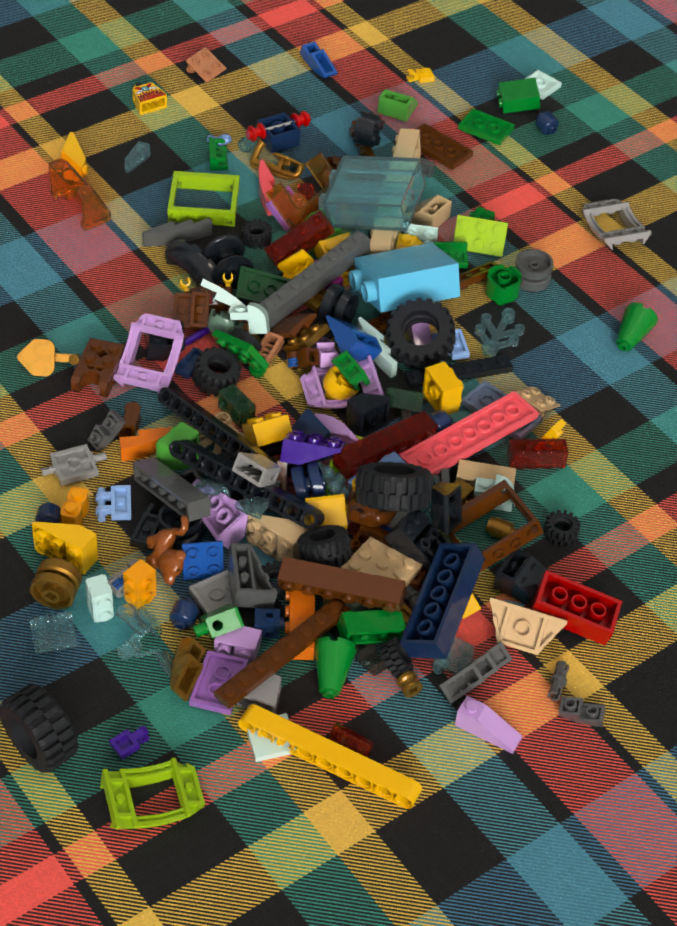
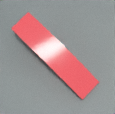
M260 160L258 177L259 195L267 216H271L273 214L265 204L274 197L275 179L264 160Z

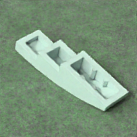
M202 279L200 286L216 292L214 299L230 306L227 313L235 310V307H246L241 301L221 287Z
M359 317L357 327L376 337L382 348V352L374 359V362L390 378L396 376L398 362L390 356L391 349L384 344V335L362 317Z

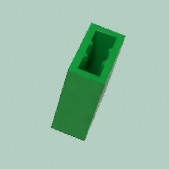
M536 78L499 82V89H496L499 108H502L503 114L540 109V94Z

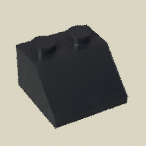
M361 393L347 400L345 425L351 427L358 436L363 438L388 425L391 398L385 395Z
M438 482L432 487L431 491L432 508L430 517L433 519V525L444 534H449L462 522V487L458 483Z

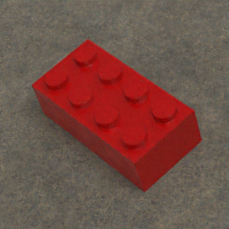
M546 570L538 583L530 609L568 620L563 629L605 646L614 633L622 601Z

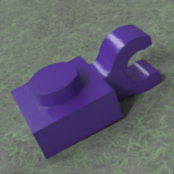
M141 726L133 733H130L127 729L110 739L109 744L119 758L123 760L138 751L140 744L150 739L147 735L149 731L145 726Z

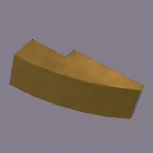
M193 637L181 639L171 668L170 688L183 701H188L204 667L200 662L206 649Z

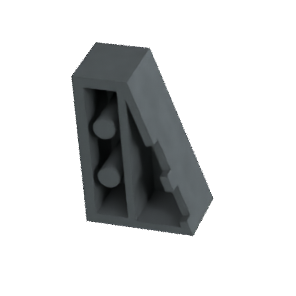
M231 543L227 556L232 605L237 607L273 608L278 592L276 588L272 587L268 574L263 571L261 561L252 545Z

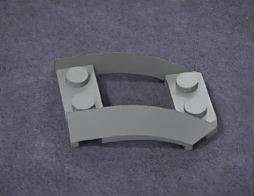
M610 199L584 204L582 213L589 227L612 250L613 244L619 245L626 241H639L641 244H644L651 235V230H645V226L637 220L630 209L628 201L620 203L618 199ZM618 211L626 229L605 232L593 217L599 216L601 213L611 214Z

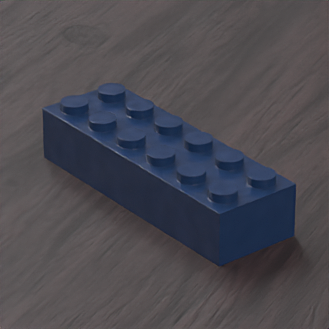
M475 543L439 544L400 641V644L410 658L447 659L485 560Z

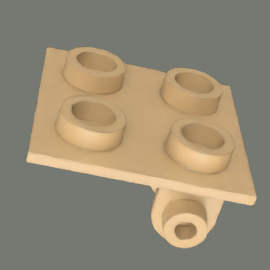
M536 387L516 391L517 394L539 412L543 420L546 417L545 411L560 406V404L555 402L554 398L545 396Z

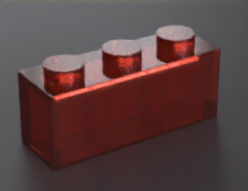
M566 438L509 440L507 450L508 465L510 468L516 469L565 468L569 454Z

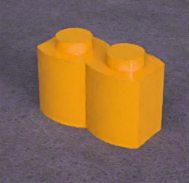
M73 486L69 490L67 501L60 510L62 524L82 526L83 518L89 511L88 489Z

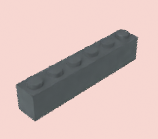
M155 457L133 462L134 480L179 515L187 516L189 522L211 516L210 508L212 503L209 496Z

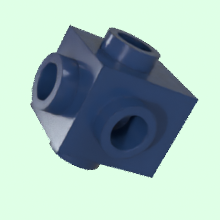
M255 608V629L262 630V638H279L280 630H284V617H280V609Z

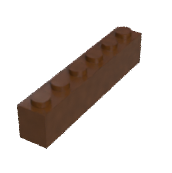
M283 557L277 578L279 587L288 592L296 590L308 596L316 594L328 600L335 598L348 604H354L355 602L368 608L380 607L388 612H401L406 592L404 580Z

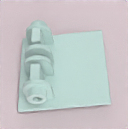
M404 223L403 234L417 236L423 244L437 242L438 227Z

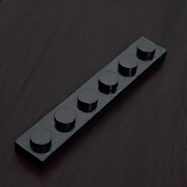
M508 355L448 364L453 369L456 377L461 381L513 371V365ZM425 368L405 372L404 378L409 389L423 387Z

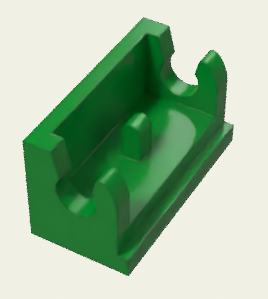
M209 137L210 170H228L227 146L217 145L218 143H225V140Z
M347 350L331 360L356 390H359L358 383L361 381L366 386L370 384L365 371Z

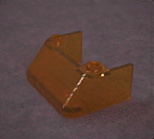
M319 153L305 163L322 187V190L307 201L301 193H294L291 196L282 182L265 193L292 231H295L310 213L325 209V206L328 203L330 204L331 201L335 203L338 178L322 153Z

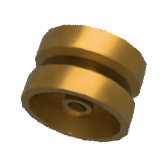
M47 558L41 561L37 569L36 576L30 586V594L38 603L56 610L69 608L73 604L76 592L82 582V574L70 562L58 558Z

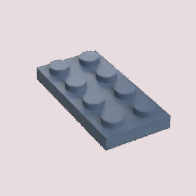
M484 381L462 399L461 404L475 413L507 394ZM539 415L537 419L510 433L509 436L520 442L542 423L543 417Z

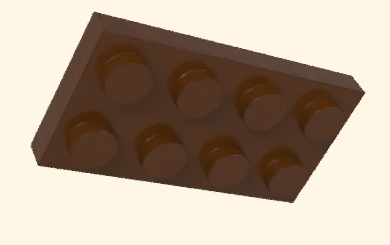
M425 123L416 128V130H420L421 152L452 170L473 156V150Z

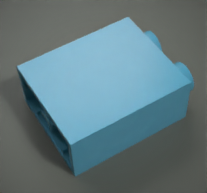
M433 243L355 257V270L349 271L351 289L358 291L365 303L370 302L381 313L396 310L397 306L400 304L405 305L406 301L410 299L417 301L416 298H422V300L426 301V298L432 299V302L460 297L459 263Z

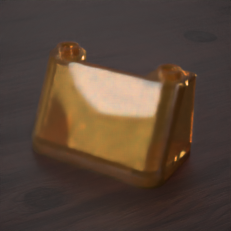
M56 159L48 163L51 195L55 199L58 196H64L66 200L75 198L82 206L83 213L81 227L85 231L111 220L110 209L90 184L66 160Z

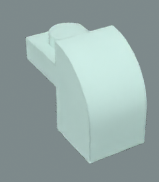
M250 302L247 305L248 310H246V307H235V310L230 312V320H248L250 334H267L270 331L268 313L264 307L257 303Z
M496 474V480L476 477L474 496L477 497L504 479L513 490L514 485L508 478ZM507 500L493 510L511 512L512 502Z

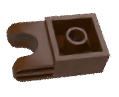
M90 338L71 377V390L80 392L84 386L95 384L99 386V396L108 397L113 385L117 382L114 380V374H116L119 368L118 365L125 345Z

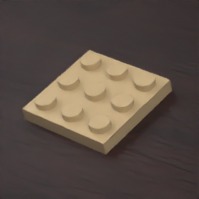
M370 537L341 568L404 580L407 587L421 571L422 564Z

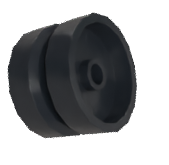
M335 283L332 284L321 302L319 310L320 319L328 322L326 316L329 315L351 323L359 305V293L350 289L345 291V287Z
M166 504L160 509L158 514L159 531L166 528L181 527V515ZM202 518L189 522V528L185 535H176L173 549L182 550L183 543L201 542L203 537Z

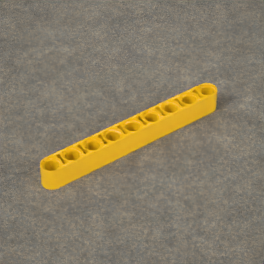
M250 704L238 721V726L243 731L247 732L248 729L254 734L257 730L259 737H267L272 743L277 737L276 743L278 746H284L287 741L290 743L288 747L291 749L289 751L290 754L403 808L411 809L422 791L421 784L416 780L258 705Z

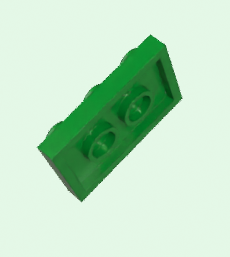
M472 109L459 123L458 129L494 144L501 145L514 130L515 124Z
M215 329L212 336L217 340L215 343L218 346L223 347L225 350H230V353H234L236 358L243 364L247 362L255 369L261 368L266 371L269 363L252 344Z

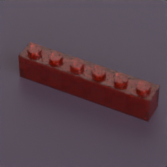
M425 411L420 412L345 446L340 453L334 454L332 464L347 479L355 476L357 469L363 464L377 463L385 455H389L394 451L399 455L435 435L438 425Z

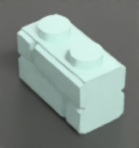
M101 574L87 578L85 580L87 606L93 621L98 623L112 619L114 617L113 596L106 575Z

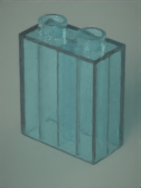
M343 155L337 169H332L330 172L327 192H322L319 197V210L321 213H326L330 228L407 231L426 185L420 159Z

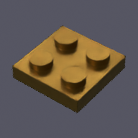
M317 323L308 329H300L299 334L287 340L288 343L283 349L287 354L299 351L301 348H310L330 328L327 323L322 325Z

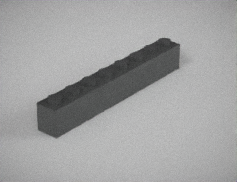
M359 230L355 231L262 301L259 305L264 307L268 313L270 329L355 265V257L368 255L370 253V238Z

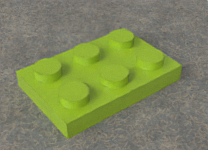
M458 215L453 242H467V251L502 257L508 223Z

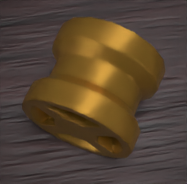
M414 671L403 673L396 681L399 688L403 689L402 693L407 698L417 695L423 688L422 683L416 680L417 676Z

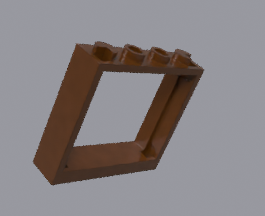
M505 479L462 505V522L449 534H445L451 543H460L454 533L507 500L512 502L528 523L481 552L485 560L480 572L544 533L538 519Z

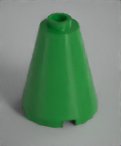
M632 302L625 308L616 339V345L621 351H631L656 326L658 317L650 307L646 309L643 307L644 304Z
M322 637L315 642L319 693L324 698L333 699L341 693L356 655V645L350 640L337 637V641L330 640V637Z

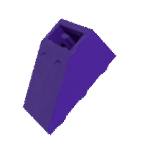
M292 430L283 439L280 462L296 465L340 453L346 442L341 441L342 439L339 437H330L329 439L323 438V435L318 433L307 435L303 434L304 432L301 430Z

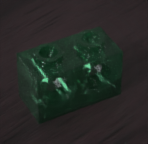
M234 384L218 391V407L223 412L228 413L232 421L240 429L242 424L247 423V419L255 417L256 405Z
M387 387L386 396L391 398L390 407L422 412L425 393Z

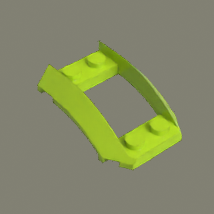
M171 758L170 761L141 768L120 769L119 771L108 772V769L102 770L100 789L105 791L112 820L110 828L138 829L161 826L188 818L205 806L195 767L188 763L183 765L177 762L176 758ZM173 778L181 808L161 814L136 816L129 788L158 783Z

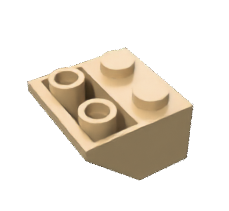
M440 195L423 200L405 216L404 220L411 224L439 227L450 217L452 201Z

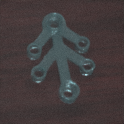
M505 308L502 311L501 322L497 329L491 322L492 316L489 313L481 315L482 324L475 326V334L483 342L482 351L484 355L493 357L499 352V349L518 345V336L524 334L525 326L516 324L514 329L504 331L507 324L515 321L516 314L512 308ZM486 328L492 335L491 340L485 334ZM509 337L506 341L498 342L499 339Z

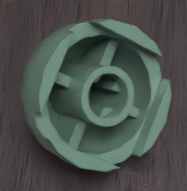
M211 309L207 323L208 329L212 334L215 329L229 335L235 327L243 328L244 322L239 323V320H230V313L221 311L219 314L215 313L216 309Z

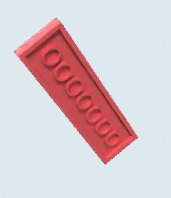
M513 391L400 453L399 456L406 464L422 466V468L430 470L432 476L441 473V469H448L459 463V459L464 460L537 419L539 412Z

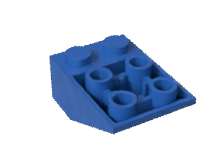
M329 315L326 316L328 326L334 335V340L340 348V353L347 350L354 360L360 362L368 359V355H371L372 360H374L382 352L377 338L351 323Z

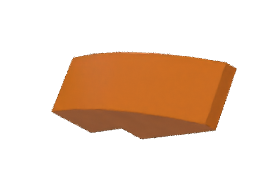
M172 427L138 430V436L119 437L121 461L135 460L156 454L158 439L164 437Z

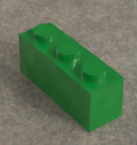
M385 610L342 612L336 624L340 638L350 640L355 644L383 643L395 636L401 641L406 628L402 612H388Z

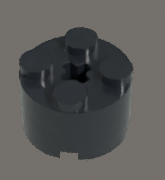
M361 111L360 114L362 116L357 117L353 135H356V139H353V142L372 148L375 145L378 146L381 140L379 136L380 130H383L385 121L382 120L380 115Z

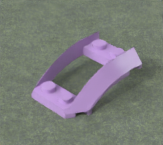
M144 313L139 317L138 321L132 322L128 340L118 365L119 368L116 374H114V380L122 387L128 384L158 391V394L163 387L168 388L176 369L184 340L180 321ZM142 332L174 339L164 372L133 366Z
M368 355V359L357 362L365 371L370 381V384L367 386L362 381L360 382L363 393L385 395L372 357ZM314 365L307 375L304 374L300 378L309 407L324 409L347 408V400L349 399L326 400L321 383L331 367L316 368Z

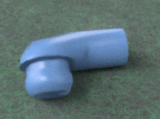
M209 134L207 137V142H209V137L224 139L225 143H218V146H224L232 140L228 134H222L218 137Z

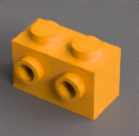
M140 559L123 572L124 598L126 602L138 609L149 604L157 595L156 569Z

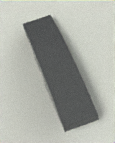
M207 218L193 223L190 219L179 224H175L173 221L142 232L143 246H165L177 239L187 240L188 242L212 235V221Z
M499 642L450 676L439 687L451 704L484 682L486 678L513 659L504 644Z

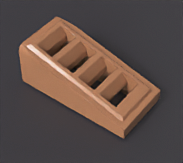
M269 331L260 343L262 345V349L259 352L260 355L266 358L265 360L270 364L284 346V337Z

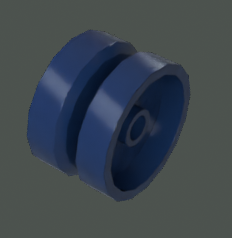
M318 461L307 464L308 476H306L301 465L291 467L297 498L305 501V498H312V493L314 497L327 496L324 475L321 472Z

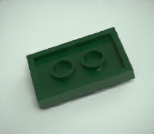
M241 265L234 297L246 303L260 304L291 279Z

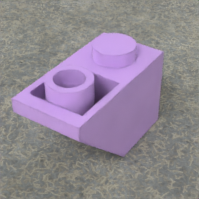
M244 626L215 637L214 652L248 659L252 662L256 659L261 645L262 630Z

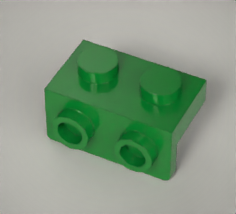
M467 242L433 243L458 262L459 269L468 268Z

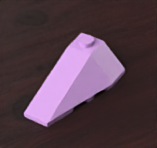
M196 479L192 485L209 496L212 503L210 508L211 516L204 517L202 520L216 541H223V546L229 549L231 543H238L245 537L248 514L239 502Z

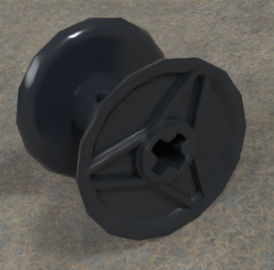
M224 235L215 238L204 250V256L207 260L211 258L216 265L212 272V280L215 285L223 284L225 287L223 274L225 273L226 280H230L232 273L233 282L231 287L236 289L240 266L254 269L252 262L243 256L245 245L237 236Z

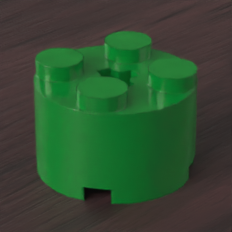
M503 264L491 267L487 274L485 294L495 301L497 305H504L505 303L515 301L519 298L522 281L521 272L513 266H509V268L504 267Z

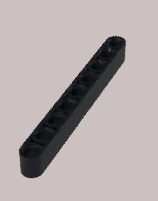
M163 387L159 391L158 400L161 404L233 457L237 458L239 452L260 454L277 464L275 459L181 391Z
M189 439L171 442L169 452L174 458L306 529L315 528L324 523L325 517L320 509L275 485L258 487L247 480L248 485L246 487L244 484L245 478L232 471L234 463ZM212 462L215 464V469L212 467ZM228 471L231 472V478L228 476ZM261 488L264 490V496L261 494ZM277 497H279L281 500L280 505L277 502ZM294 505L297 508V514L294 512ZM311 515L314 517V523L310 519Z

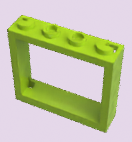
M174 171L168 203V222L182 223L191 219L193 223L209 218L212 221V225L235 227L240 175ZM177 188L233 192L231 209L174 206Z

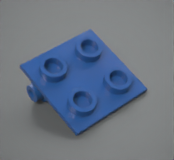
M223 541L182 544V550L186 553L183 567L184 581L207 579L224 571Z

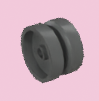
M527 249L517 255L515 268L522 275L520 288L529 292L543 291L549 286L553 270V259L549 254L539 249Z

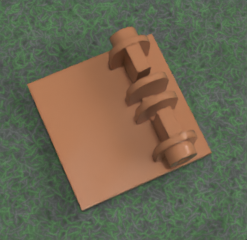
M206 47L186 60L188 63L187 72H196L206 83L227 69Z

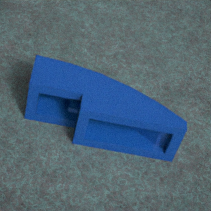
M316 42L302 45L300 54L314 72L322 78L338 74L324 49L320 50Z

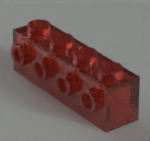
M319 210L267 246L264 251L269 260L280 271L277 267L278 263L301 249L308 252L319 241L325 240L335 231L330 221Z

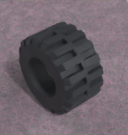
M223 347L206 348L196 358L192 371V380L195 382L196 387H200L201 392L205 391L209 396L210 394H213L214 397H218V395L225 396L226 393L230 394L236 388L241 373L240 360L236 359L234 353L231 354L230 350H224Z
M322 525L312 528L301 534L297 540L301 560L340 567L352 557L348 531L339 525Z

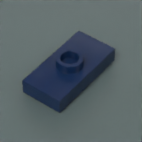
M194 347L177 363L174 373L189 379L192 376L196 358L202 350Z

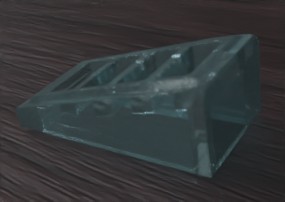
M141 141L137 142L125 158L126 173L131 172L150 157V144Z

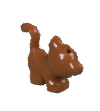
M185 515L180 518V528L162 529L156 534L147 537V546L149 549H154V551L146 557V563L154 569L160 570L163 580L167 585L174 583L175 577L181 574L184 567L186 553L183 550L173 549L176 535L183 536L188 531L189 520Z

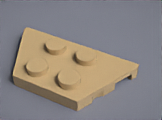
M490 597L497 643L502 642L504 645L538 655L568 622V620Z

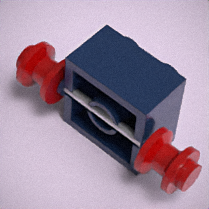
M301 111L300 115L296 113L291 114V119L285 112L257 120L256 128L252 125L247 127L246 136L252 142H255L257 138L263 141L270 153L299 146V128L301 125L304 127L309 126L311 117L306 111Z

